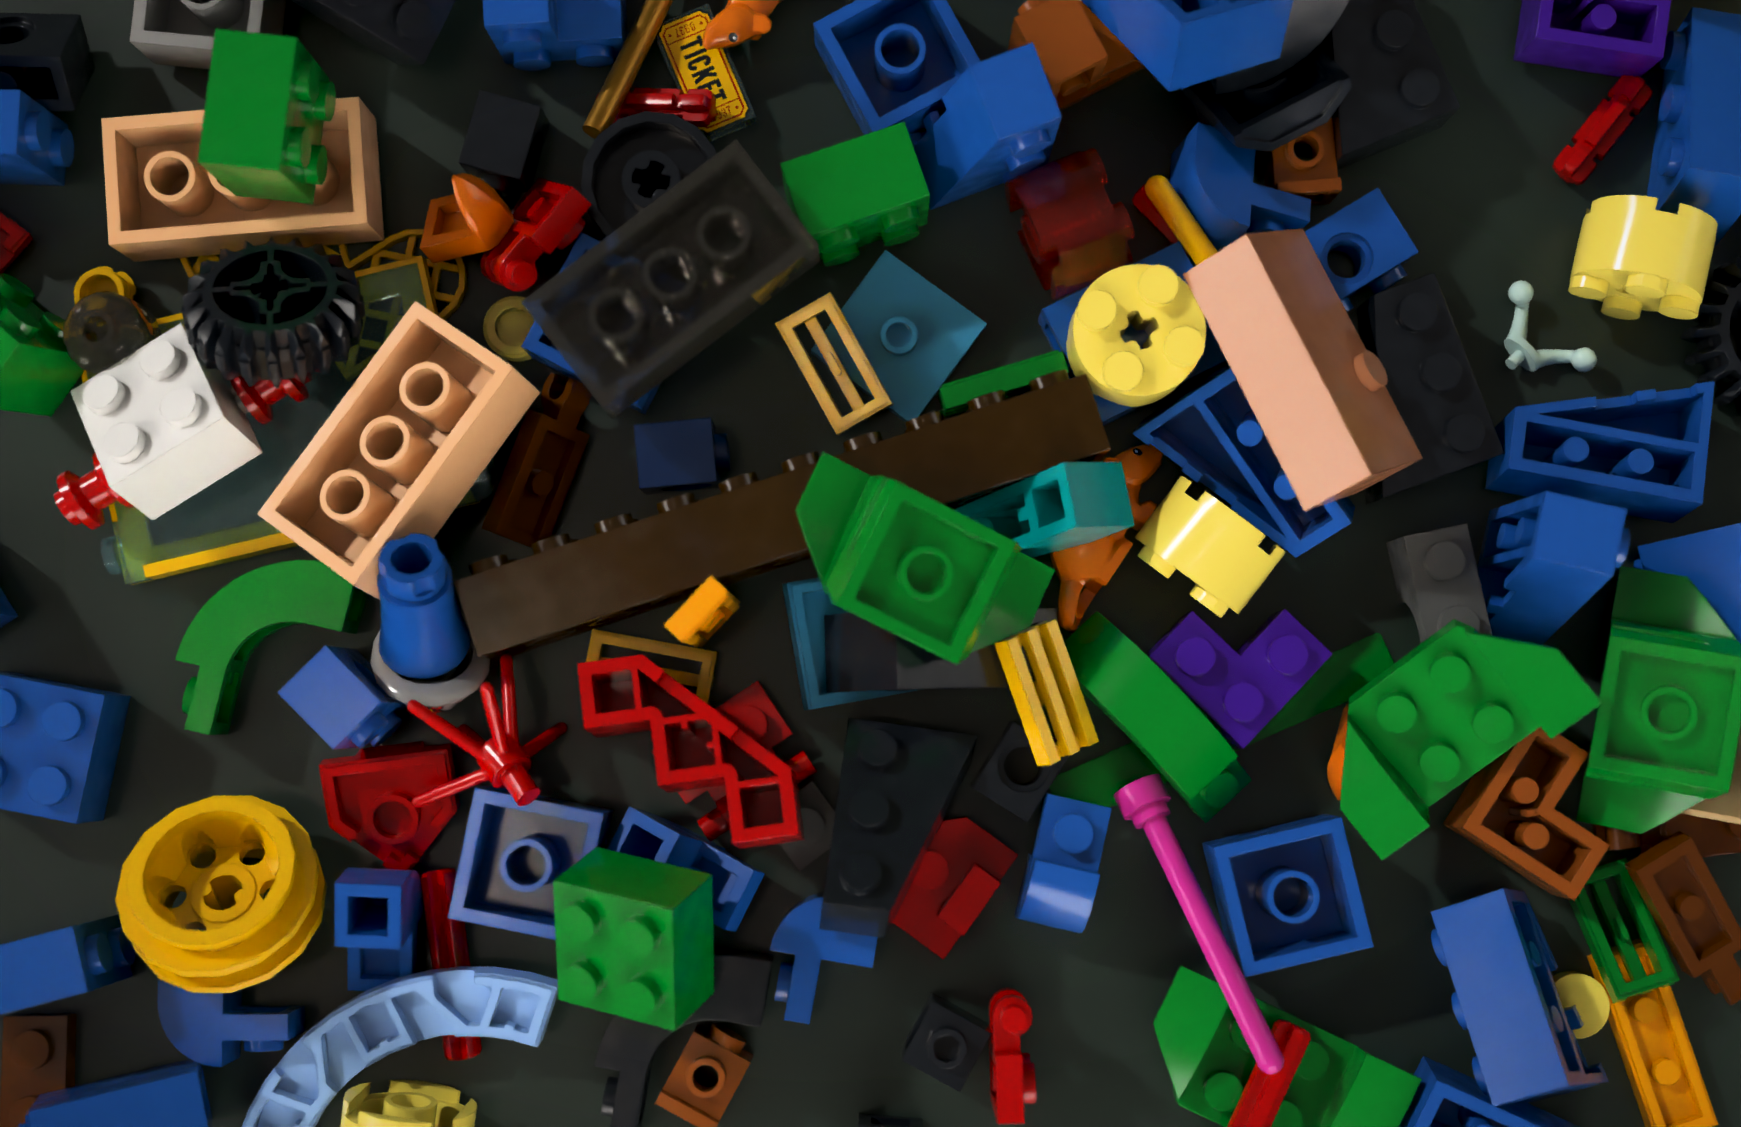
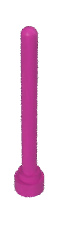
M1160 774L1148 775L1127 784L1113 795L1124 820H1132L1136 829L1143 828L1258 1067L1267 1074L1279 1072L1284 1065V1057L1166 818L1171 813L1167 805L1171 797Z

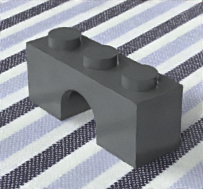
M1467 523L1403 536L1386 542L1399 604L1406 603L1411 609L1418 628L1420 644L1453 619L1474 627L1479 633L1492 635Z

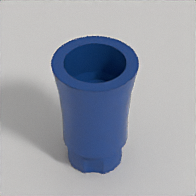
M410 533L402 539L390 540L381 550L378 561L377 585L381 604L379 653L385 664L400 675L417 679L443 675L462 662L467 655L471 641L468 626L461 614L455 595L451 568L444 555L439 551L437 541L427 535Z

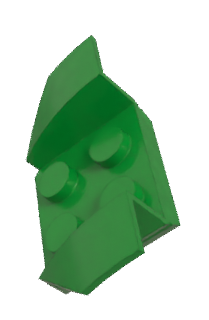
M822 452L795 509L825 593L829 594L832 604L954 664H959L974 651L1029 628L1055 572V569L1020 552L1021 546L1008 537L898 481L881 475L871 476L826 452Z
M1620 566L1599 694L1602 704L1597 706L1576 821L1643 834L1706 798L1712 799L1729 792L1741 727V643L1688 576Z
M1453 619L1349 697L1340 810L1380 859L1384 860L1430 827L1429 807L1538 728L1541 727L1550 739H1553L1602 704V701L1559 649L1531 642L1482 634L1474 627Z
M1180 965L1153 1020L1158 1043L1173 1084L1176 1103L1214 1123L1227 1127L1256 1061L1218 982ZM1255 997L1270 1030L1276 1020L1284 1019L1304 1028L1311 1036V1040L1271 1127H1399L1422 1080L1421 1078L1369 1054L1364 1049L1344 1038Z

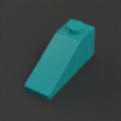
M1063 462L954 509L964 516L1017 542L1021 546L1020 552L1031 558L1091 543L1135 526L1122 462Z

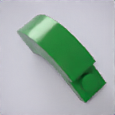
M293 560L265 565L249 571L225 585L196 614L184 634L175 658L177 661L200 666L198 676H193L189 680L184 691L182 712L188 714L184 729L206 735H228L243 673L250 656L258 645L278 630L301 624L357 634L367 593L352 585L323 562L316 560Z
M1098 611L1064 641L1082 693L1136 744L1161 772L1187 806L1203 822L1207 823L1252 781L1236 760L1238 757L1237 753L1195 704L1137 645Z

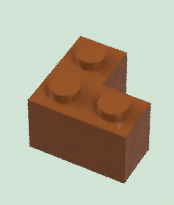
M1027 0L1018 8L1019 15L1014 17L1007 52L1033 42L1060 111L1145 68L1081 0Z
M1541 727L1474 774L1443 822L1445 826L1549 894L1574 901L1610 846L1554 809L1589 753L1560 734L1550 739Z

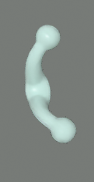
M1519 280L1512 283L1508 290V297L1516 306L1509 334L1504 340V346L1511 355L1505 360L1506 366L1514 370L1520 365L1524 369L1534 372L1548 365L1572 363L1573 367L1579 372L1592 370L1597 363V355L1590 348L1582 347L1577 350H1535L1526 338L1529 302L1534 295V289L1527 281Z

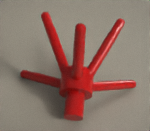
M504 654L500 658L503 720L492 684L485 682L480 686V693L492 738L488 741H485L466 724H461L458 728L416 700H410L407 703L409 712L474 756L481 768L414 796L412 799L414 807L421 808L486 781H490L495 788L506 787L518 806L528 805L539 796L540 789L528 773L532 765L530 758L567 731V725L564 722H558L524 746H521L518 737L515 678L511 655Z

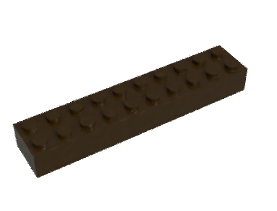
M1059 370L1030 381V389L1026 390L1025 394L1007 399L1004 390H999L968 401L969 409L964 414L946 420L941 410L913 418L905 423L907 430L903 434L885 440L882 439L880 431L854 437L843 443L844 453L833 457L871 476L881 475L898 481L954 510L1063 462H1100L1110 451L1111 446L1086 374L1069 379L1066 370ZM818 451L802 454L782 462L783 473L763 480L757 478L756 472H750L722 481L718 484L721 494L702 500L695 499L693 492L668 498L656 504L659 514L638 520L633 519L631 513H625L607 518L594 524L596 535L581 540L570 539L568 533L543 539L531 545L534 555L520 560H508L507 554H501L470 564L468 567L471 576L456 580L454 583L478 657L500 660L504 654H509L513 657L591 631L592 629H598L689 599L710 575L725 587L812 558L795 509L820 458Z

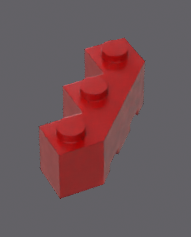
M643 654L577 663L584 729L596 738L651 731L658 787L667 793L725 785L732 844L740 849L805 840L797 775L791 767L758 744Z

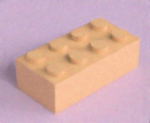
M359 97L336 98L332 120L324 121L321 145H324L327 150V174L323 185L315 186L313 204L234 195L198 163L204 110L101 118L109 246L134 262L220 255L221 249L236 252L243 249L245 240L257 246L267 244L271 236L277 244H288L293 239L299 238L303 247H311L315 244L327 246L384 241L376 118Z
M415 301L257 515L352 585L380 600L377 576L379 572V556L383 547L390 540L402 539L410 533L424 534L434 539L540 392L513 366Z

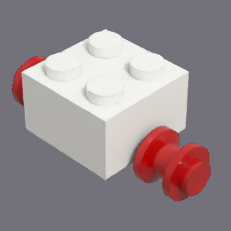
M180 323L70 391L95 451L92 455L94 469L81 477L70 470H66L58 475L56 482L59 491L54 493L55 503L71 524L77 526L83 523L92 530L105 524L103 509L116 501L128 508L134 506L153 521L263 453L246 413L250 412L259 423L265 425L274 419L273 404L286 396L301 403L309 398L308 390L305 384L296 378L283 379L278 388L274 386L271 380H260L249 388L242 375L225 381L220 370L205 368L203 360L193 350L192 345L188 343L185 326ZM307 373L305 384L313 380L311 373Z

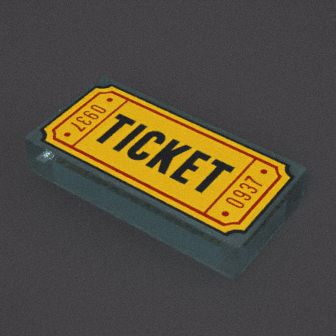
M709 3L664 21L655 40L676 89H681L686 94H688L689 89H708L715 94L716 120L707 127H698L709 142L757 123V117L728 48L706 50L703 46L705 27L714 18Z

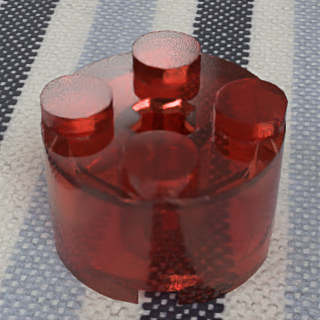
M1090 148L1083 152H1073L1005 182V194L1010 213L1022 209L1024 214L1020 217L1022 229L1017 231L1021 245L1045 291L1051 289V298L1053 300L1091 285L1096 279L1110 270L1133 263L1132 254L1127 240L1135 237L1133 224L1127 209L1121 201L1111 204L1103 186L1108 183L1107 173L1102 159L1095 148Z

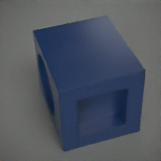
M711 417L634 425L639 489L646 495L719 488L718 484L721 483L720 472L731 471L727 433L716 434L715 424Z

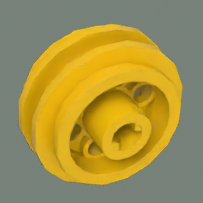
M214 795L176 808L143 833L122 865L115 900L124 934L133 944V948L138 956L160 980L192 993H233L271 979L303 953L322 922L327 884L318 854L313 848L308 832L285 808L252 795ZM244 857L262 859L255 865L243 864ZM269 888H271V889L269 890L267 896L264 898V897H263V896H264V893H265ZM179 892H185L187 894L185 901L178 907L172 908Z

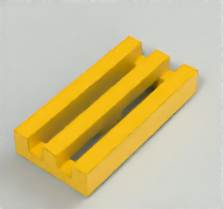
M831 292L775 323L836 435L846 432L856 424L893 405L890 396ZM825 310L875 398L866 404L863 402L816 317ZM805 323L853 410L845 416H842L794 329Z
M1056 619L1042 621L994 643L1037 766L1052 765L1060 761L1062 756L1073 755L1080 751L1079 748L1091 746L1099 742ZM1021 646H1024L1029 663L1031 665L1036 680L1034 682L1031 678ZM1042 706H1045L1053 731L1055 733L1057 742L1055 743L1051 731L1049 729L1045 714L1043 712Z
M592 629L586 662L612 659L601 656L603 644L702 662L700 674L667 668L661 669L680 684L697 687L696 696L709 705V696L712 690L713 675L719 652Z

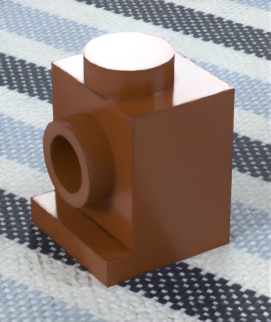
M1332 118L1327 123L1270 152L1262 151L1265 186L1311 199V206L1330 204L1341 192L1342 181L1341 177H1338ZM1310 145L1312 160L1304 161L1299 159L1294 153L1293 146Z
M712 1023L709 1030L697 1024L655 1104L696 1127H717L752 1061L753 1054L743 1049L747 1041L736 1032L720 1024ZM709 1065L717 1071L719 1080L714 1086L704 1087L696 1081L694 1074L699 1066Z

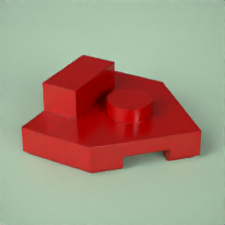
M423 741L378 746L376 748H362L356 755L323 759L318 765L329 827L349 842L354 840L384 862L382 865L387 869L412 870L461 805L459 793L421 808H416L412 805L414 796L456 779L451 743L424 747Z
M966 816L943 820L893 923L944 960L960 936L965 935L1001 884L1000 880L1018 857V854Z

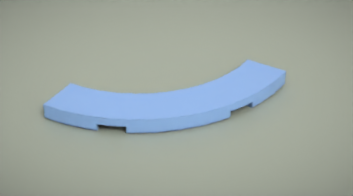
M459 966L432 969L399 977L368 989L341 1004L322 1018L286 1052L277 1066L273 1068L264 1080L248 1109L242 1127H315L332 1099L355 1075L384 1057L415 1045L418 1041L445 1035H455V1037H492L512 1040L538 1048L544 1038L558 995V979L529 971L502 967Z

